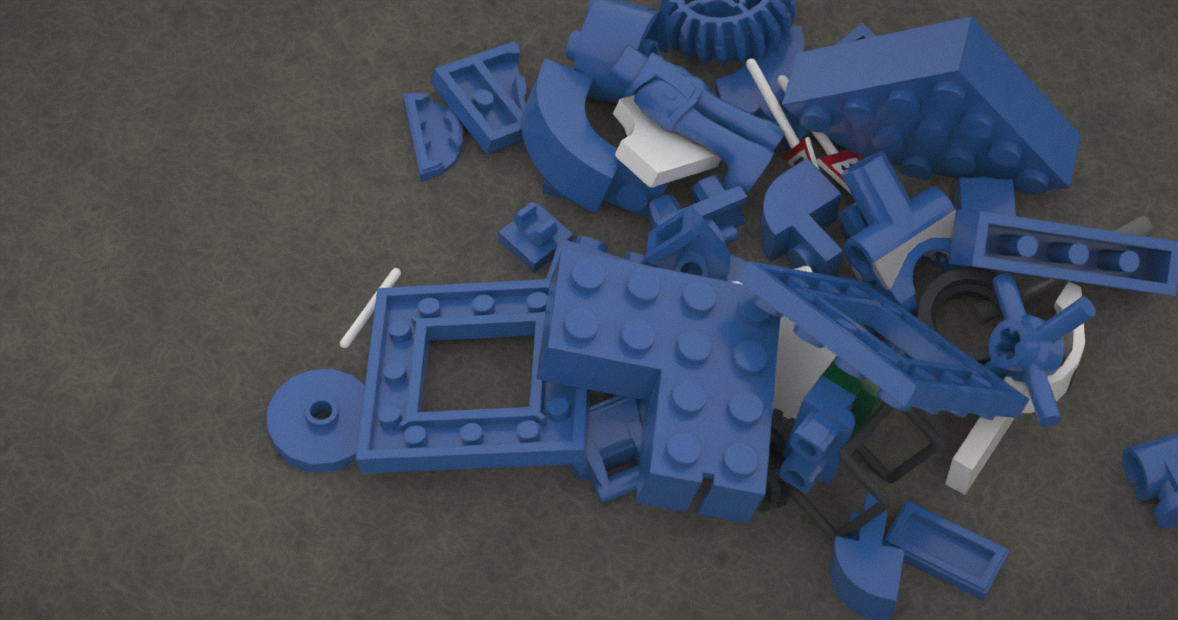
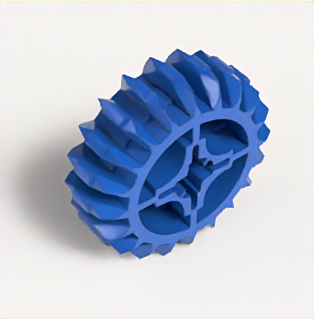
M661 0L659 3L660 11L667 13L669 17L670 43L673 50H681L685 59L698 57L702 65H706L712 60H718L722 67L730 60H738L741 64H744L745 58L751 55L763 58L765 48L778 49L780 39L790 36V27L795 22L794 15H796L795 0Z

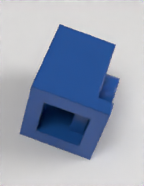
M690 205L648 232L646 259L652 266L657 265L658 268L727 281L726 274L730 272V250L693 205Z

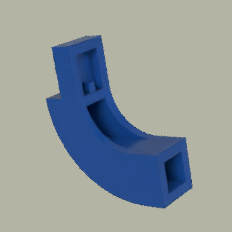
M545 58L525 105L521 124L524 144L534 165L544 178L560 193L589 211L597 214L602 201H605L648 219L649 203L651 200L663 195L668 183L652 188L648 187L615 156L617 148L602 139L591 127L586 117L584 106L593 78Z

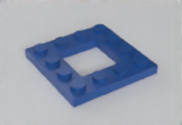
M748 261L738 279V282L756 294L753 302L759 308L774 316H785L796 324L793 332L799 338L819 348L825 346L837 355L834 362L840 369L859 379H866L867 377L880 387L877 395L896 409L907 412L910 407H916L935 415L940 410H944L960 417H966L968 413H973L985 419L993 420L995 416L1019 418L1030 400L868 282ZM873 328L885 337L883 342L867 330L870 331Z
M550 279L377 288L356 453V462L360 474L587 464L590 390L536 379ZM534 336L529 407L423 412L430 341Z

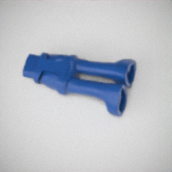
M627 44L609 71L610 75L627 86L624 91L626 96L630 97L634 91L636 92L634 97L635 104L655 123L660 125L662 129L669 132L674 130L705 146L726 163L727 173L723 184L727 190L740 185L745 194H747L774 155L773 150L783 138L784 130L771 120L759 118L717 98L704 88V81L691 75L688 70L680 65L676 66L663 60V57L653 52L646 57Z

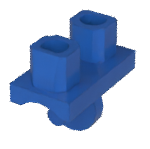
M716 175L698 181L692 187L691 199L694 202L693 207L725 245L737 240L738 232L736 227L744 224L742 206L747 203V195L740 185L727 190ZM666 194L651 200L649 203L648 219L652 230L686 209L681 208L673 195Z

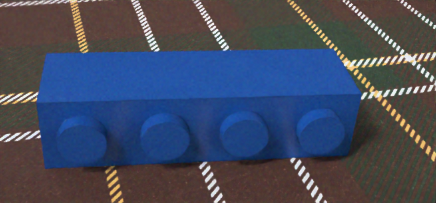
M956 210L948 264L1149 294L1176 296L1178 283V241L985 211Z

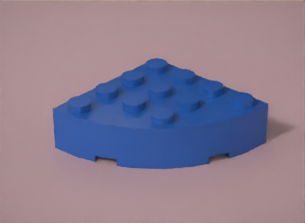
M972 16L796 53L782 102L786 109L800 119V123L804 128L827 135L832 142L864 158L884 151L891 164L901 166L900 172L902 175L922 180L930 179L932 173L955 179L988 176L994 179H1013L1014 191H1022L1030 195H1041L1047 190L1070 188L1081 134Z

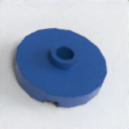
M334 369L309 370L291 377L275 391L267 408V432L273 447L290 465L310 472L336 471L348 466L347 463L356 459L365 385L353 375ZM320 412L330 414L328 418L323 420L314 418Z

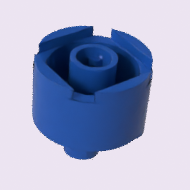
M622 0L589 1L582 30L574 29L572 31L566 49L567 59L574 61V70L593 78L586 98L617 106L619 99L628 97L624 94L627 86L610 75L609 71L627 44L646 57L651 52L659 55V51L668 53L670 21L667 13L652 7Z

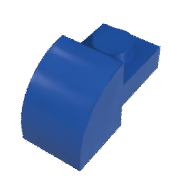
M869 491L866 494L863 511L851 510L849 522L878 502ZM887 510L847 538L835 536L830 559V577L837 595L851 610L870 620L892 619L903 564L904 549L882 545Z

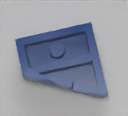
M515 41L435 68L430 83L486 154L524 141L521 124L526 105L525 96L527 89L524 76L519 75L517 61L520 51Z

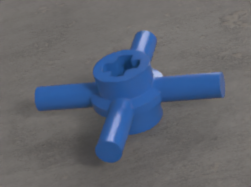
M999 274L993 278L992 283L1005 320L995 327L990 336L988 351L991 360L983 366L1001 379L1008 376L1014 381L1026 383L1039 425L1041 427L1054 426L1061 421V416L1047 376L1053 375L1062 363L1064 345L1061 338L1095 316V307L1089 299L1081 297L1049 320L1044 321L1041 318L1026 314L1013 274Z

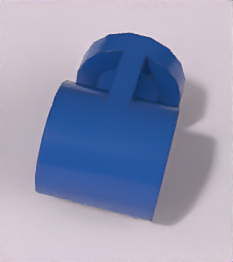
M1178 433L1126 447L1122 456L1123 470L1129 483L1135 481L1137 486L1132 488L1138 500L1148 501L1158 498L1160 503L1154 508L1153 514L1160 528L1168 529L1178 526Z

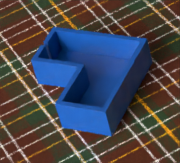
M561 249L549 283L536 379L647 401L636 503L686 512L702 484V478L712 480L698 504L697 514L748 523L764 498L766 491L781 317L769 314L759 308L753 302L756 294L742 284Z

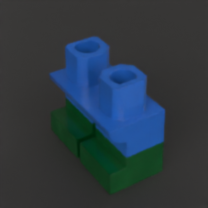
M836 357L803 398L783 452V456L787 457V459L782 464L778 475L782 480L803 493H808L818 479L831 485L841 461L839 457L840 449L874 414L882 400L877 395L879 386L867 377L866 379H859L840 369L834 362ZM862 444L851 454L852 456L855 455Z

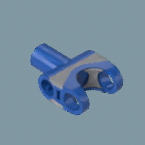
M880 151L858 161L841 174L868 224V227L845 241L844 252L858 281L868 282L912 315L917 316L918 306L914 297L916 290L913 284V270L917 260L922 256L929 260L934 267H940L944 272L965 267L948 264L956 210L949 198L936 187H928L909 199L885 152Z

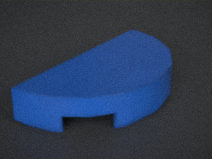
M403 93L420 182L442 175L456 163L463 150V125L450 107L447 109L442 104L430 101L429 95L424 93Z

